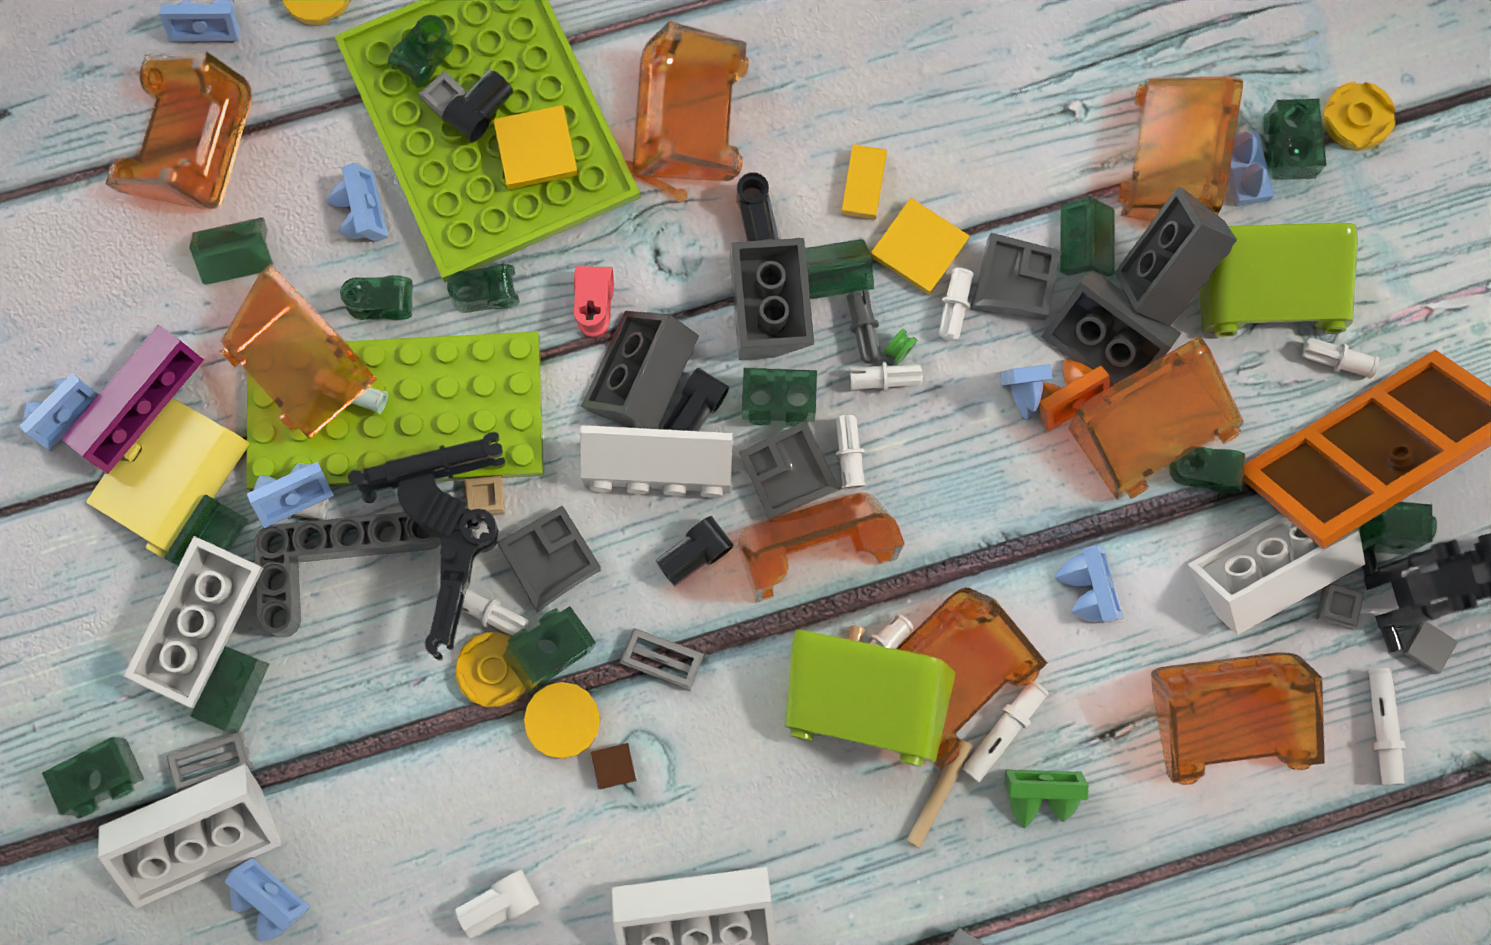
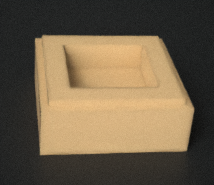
M502 476L464 479L465 498L470 510L484 509L492 515L505 514Z

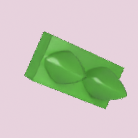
M1005 769V786L1009 794L1010 807L1022 828H1026L1034 820L1043 799H1048L1052 812L1061 822H1065L1075 813L1081 800H1088L1089 785L1082 772Z

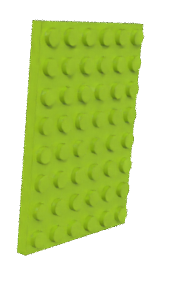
M418 0L334 35L444 283L641 198L640 191L549 0ZM489 69L498 72L513 88L514 93L492 115L486 132L474 143H470L447 125L419 97V93L443 71L450 75L467 93ZM563 105L578 175L508 190L493 119Z

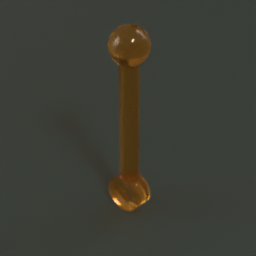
M625 161L632 176L634 175L674 195L678 202H684L687 199L688 193L684 188L676 189L636 169L632 161Z

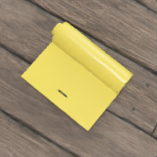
M172 398L108 474H104L86 503L148 540L149 542L145 548L164 559L168 553L176 556L250 443L224 426Z

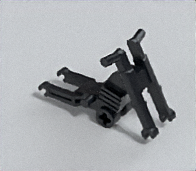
M496 432L486 434L483 439L449 447L441 445L439 446L440 449L390 460L385 464L366 469L352 470L348 474V481L358 487L361 491L362 500L365 503H373L377 498V491L390 488L393 490L398 489V500L405 512L425 532L441 539L440 590L430 634L425 639L426 650L438 661L443 660V655L438 651L440 645H446L448 650L454 649L466 590L471 583L474 559L478 554L488 552L496 546L499 540V531L495 519L490 512L484 509L470 510L468 503L443 492L437 486L436 479L444 477L452 479L454 478L453 475L486 467L495 469L504 467L506 461L501 457L503 450L502 445L497 443L500 437ZM481 523L486 524L489 533L483 532L480 534L479 539L475 538L471 529L477 530L480 528Z
M1491 533L1479 536V542L1474 544L1475 550L1461 553L1457 539L1445 543L1433 544L1430 549L1412 553L1405 558L1379 568L1374 550L1363 551L1365 565L1362 566L1366 589L1372 590L1391 584L1399 609L1375 616L1389 653L1404 649L1397 628L1401 629L1428 620H1436L1445 615L1478 608L1476 601L1491 598ZM1437 563L1439 570L1420 573L1419 568Z

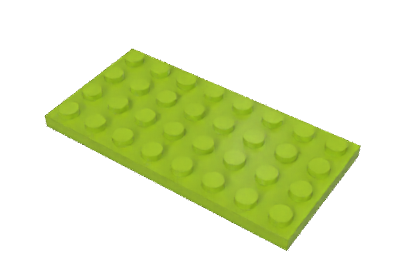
M538 331L248 346L247 441L250 444L247 447L246 488L250 491L254 490L255 483L260 475L278 480L289 475L297 463L311 465L315 462H318L330 487L356 486L348 481V474L352 470L366 469L385 464L390 460L440 449L439 446L441 445L449 447L483 439L486 434L491 432L499 434L500 440L497 443L502 445L503 455L501 457L506 461L504 467L499 469L486 467L453 475L454 478L452 479L448 477L436 479V482L502 476V478L544 476L540 334ZM318 370H325L347 379L356 377L359 383L388 392L386 406L381 414L352 403L346 406L340 399L315 391L312 388L313 378Z

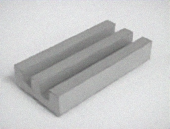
M633 628L620 664L691 691L704 654ZM638 639L694 660L690 666L637 646L636 642ZM636 653L688 673L687 678L683 679L633 660L631 655Z
M237 732L166 755L175 792H181L243 764H246L249 770L253 769L252 761H249L248 757L249 750L244 742L246 740L244 732ZM235 743L236 750L181 768L178 766V761ZM239 758V764L182 782L181 776Z

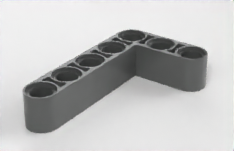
M406 512L275 524L266 528L263 527L257 533L254 542L255 564L263 567L256 582L258 623L263 630L277 637L286 638L297 632L301 623L300 562L431 550L441 545V539L433 535L425 539L418 538L417 531L420 526ZM388 526H396L397 531L394 539L389 542H381L380 535L382 530ZM349 530H358V540L353 545L344 546L343 539L345 534ZM314 533H320L321 542L319 546L315 549H307L306 543L309 536ZM276 537H283L282 548L276 553H270L269 546L271 541ZM284 573L285 583L278 590H272L271 580L276 574ZM285 610L287 614L285 623L281 627L274 628L272 623L273 616L276 612Z

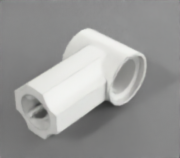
M522 869L501 879L491 886V890L455 909L459 923L469 939L482 935L507 919L511 921L540 904Z

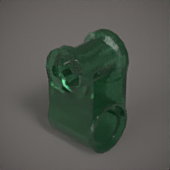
M427 15L419 19L402 42L398 43L390 53L387 62L388 67L394 71L400 70L411 78V84L417 88L425 85L436 68L453 49V40L445 22L436 15ZM441 34L437 40L427 41L431 35Z
M497 264L487 268L454 273L447 282V290L453 306L460 312L471 313L489 309H507L518 305L520 298L518 294H515L513 276L516 273L515 267L510 264ZM501 282H502V286H503V291H500V283H501ZM462 287L474 289L473 293L466 298L456 295Z
M399 275L366 278L354 277L345 281L341 287V300L345 304L348 313L355 319L399 321L412 317L413 281L408 277ZM359 295H365L360 298V302L355 303L359 300Z
M1189 446L1183 449L1170 462L1169 474L1177 484L1183 486L1206 488L1221 493L1242 492L1245 453L1231 449ZM1186 460H1190V466L1196 468L1194 472H1190V466L1184 464Z

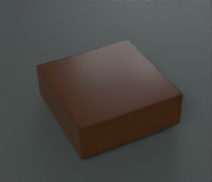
M628 743L591 752L599 790L637 781Z

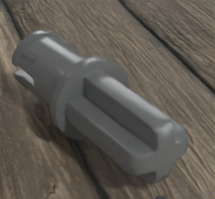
M858 290L846 296L853 323L850 326V330L856 335L861 360L865 363H873L879 361L882 357L876 331L879 323L878 320L874 319L869 291L864 290L861 293V290Z

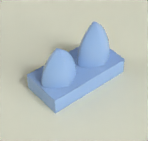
M184 0L177 5L161 6L159 15L169 42L239 41L241 31L232 0H214L211 4H195L191 0Z
M1258 130L1224 135L1220 140L1235 206L1270 201L1274 197Z
M355 163L342 167L344 179L332 189L326 200L328 204L333 206L351 208V212L342 222L339 232L348 238L358 239L366 237L376 242L389 237L374 172Z
M1051 364L1014 368L1000 372L1001 386L1010 385L1015 403L1025 420H1028L1031 413L1035 412L1039 406L1043 392V381L1052 379Z
M74 373L68 378L57 379L54 383L53 393L44 402H25V420L19 427L29 437L47 450H50L61 440L99 394Z
M318 462L311 465L297 463L289 475L278 480L260 475L255 483L254 490L247 493L248 499L264 528L334 496Z
M1094 545L1083 548V553L1074 556L1059 569L1055 579L1064 584L1072 586L1093 585V589L1084 593L1075 603L1072 609L1074 615L1092 622L1103 621L1111 623L1124 619L1104 547Z
M253 858L233 869L224 881L231 887L230 903L232 911H245L253 907L260 911L256 924L259 942L278 937L303 918L310 908V905Z

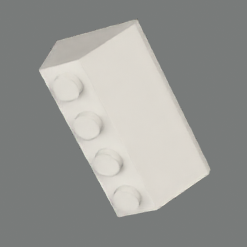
M581 425V479L583 484L590 486L589 489L592 491L610 492L612 487H625L629 493L647 494L649 489H663L664 494L671 496L686 495V491H701L700 495L708 498L723 497V493H731L733 433Z
M1280 513L1187 565L1216 616L1233 632L1239 635L1365 565L1359 530L1351 531L1322 549Z
M194 536L123 677L187 707L194 708L263 567Z
M243 764L99 826L98 859L137 909L281 846V839L261 787L246 764Z
M767 867L612 887L613 925L617 945H777Z

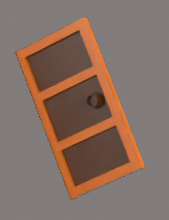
M1433 350L1236 469V472L1245 483L1324 549L1491 446V387L1439 351Z

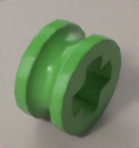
M904 328L895 335L883 352L886 357L888 355L893 356L896 365L903 361L918 340L915 337L909 338Z

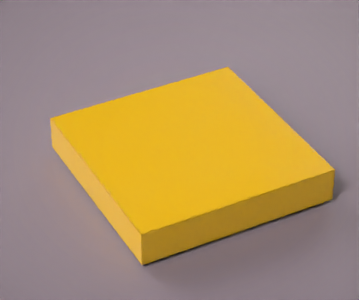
M563 105L493 119L508 190L578 175Z
M910 198L874 247L870 257L929 296L964 248L970 236L913 198Z

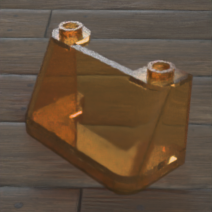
M669 21L646 43L642 51L639 68L633 150V171L635 174L655 178L731 181L739 175L743 165V157L736 146L729 145L732 85L740 77H744L748 70L747 42Z
M207 51L145 54L140 69V84L143 90L156 100L137 161L128 157L116 159L110 167L105 185L120 193L198 209L217 208L225 194L252 100L251 86L243 76Z
M1230 76L1148 78L1145 84L1138 85L1134 105L1140 106L1139 112L1142 113V120L1133 171L1128 182H1121L1117 202L1123 203L1120 216L1152 222L1178 186L1184 188L1214 213L1219 214L1227 190L1243 90V79Z
M272 264L258 275L220 340L225 346L220 350L223 356L234 367L241 364L283 411L278 415V418L292 433L299 428L309 439L377 381V378L348 344Z
M1197 337L1085 402L1076 411L1068 429L1115 499L1119 500L1126 495L1133 499L1149 488L1147 481L1153 474L1207 442L1221 440L1223 444H1226L1242 433L1240 427L1243 425L1244 420L1210 348L1202 337Z
M860 492L745 528L740 534L738 546L755 603L773 598V586L781 583L788 572L789 567L786 555L850 536L855 552L865 551L871 553L877 558L879 565L897 560L905 545L897 522L876 497L866 492Z
M965 587L950 595L896 648L937 658L945 662L956 672L936 762L930 763L941 770L945 765L955 761L959 756V749L961 747V740L956 733L1007 682L1015 686L1028 685L1038 677L1039 671L1047 664L1046 660L996 599L971 588Z
M1275 652L1165 666L1154 669L1151 672V688L1167 776L1172 783L1183 785L1196 783L1198 779L1206 774L1205 765L1271 756H1276L1281 762L1294 770H1305L1310 768L1311 765L1325 763L1322 676L1299 655L1288 652Z

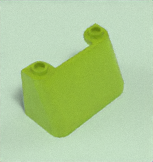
M1309 223L1228 226L1237 241L1230 253L1221 260L1211 273L1206 284L1199 289L1203 333H1215L1216 337H1230L1236 335L1237 330L1244 327L1247 323L1315 321V327L1323 329V333L1337 334L1346 331V328L1353 323L1358 249L1357 226L1355 224Z
M795 630L791 649L785 727L791 730V737L812 742L814 735H826L891 750L901 754L899 761L906 764L922 767L923 761L935 763L956 672L942 660L930 656L805 630Z

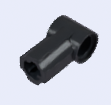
M489 69L464 97L458 95L449 102L443 111L442 120L467 141L474 143L486 132L492 115L514 93L513 88L498 72Z
M756 172L744 174L737 184L736 202L740 208L747 241L779 239L770 202L767 179ZM748 188H756L762 195L759 198L750 199L743 192Z
M697 368L685 384L682 398L664 424L663 430L699 431L710 413L714 414L718 410L730 386L702 369Z
M709 516L696 524L686 533L685 539L655 560L674 587L705 564L711 565L734 547L732 541L713 516Z

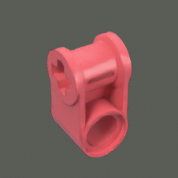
M575 267L574 316L578 322V328L586 337H600L609 329L611 299L614 292L613 267ZM591 313H597L593 316V320H587L590 319Z

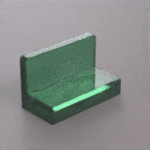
M1091 196L1060 205V272L1067 276L1091 271L1092 269L1106 277L1115 274V210Z
M263 217L192 233L189 248L204 285L273 270L274 264L266 243L268 229Z
M864 239L805 248L810 299L874 289L872 257Z
M205 494L164 559L179 566L194 536L229 551L249 519Z

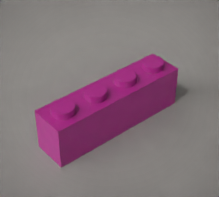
M158 325L61 439L83 458L108 474L204 359L177 337Z

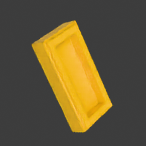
M852 144L841 215L876 220L887 149Z

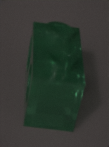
M1319 98L1276 100L1263 118V132L1269 137L1266 162L1267 166L1272 168L1273 180L1315 179L1327 165ZM1285 119L1293 121L1296 127L1288 125ZM1288 152L1297 154L1300 161L1291 158Z
M743 368L742 420H749V423L752 425H769L771 421H786V425L792 427L804 421L814 422L816 416L817 370ZM763 391L769 394L771 400L764 405H758L751 400V396L755 392ZM798 392L807 398V402L802 406H794L789 403L787 398L790 394Z

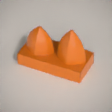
M1065 359L1063 362V376L1066 386L1061 388L1055 384L1043 382V392L1038 407L1040 410V421L1048 431L1110 396L1109 374L1102 366L1092 370L1080 362Z

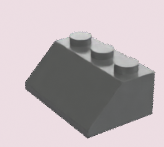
M1178 186L1116 269L1115 274L1135 312L1171 326L1176 318L1185 311L1188 303L1200 287L1206 284L1211 273L1221 260L1230 253L1237 239L1221 217L1184 188Z
M804 238L731 242L730 267L739 360L775 358L814 345Z
M1092 269L1080 282L1041 337L1073 361L1080 362L1092 370L1102 366L1109 374L1110 388L1130 401L1172 348L1181 333L1172 326L1165 325L1135 312L1126 293Z
M625 310L581 407L628 428L657 429L664 418V412L673 392L678 387L679 379L687 361L693 354L699 335L670 314Z

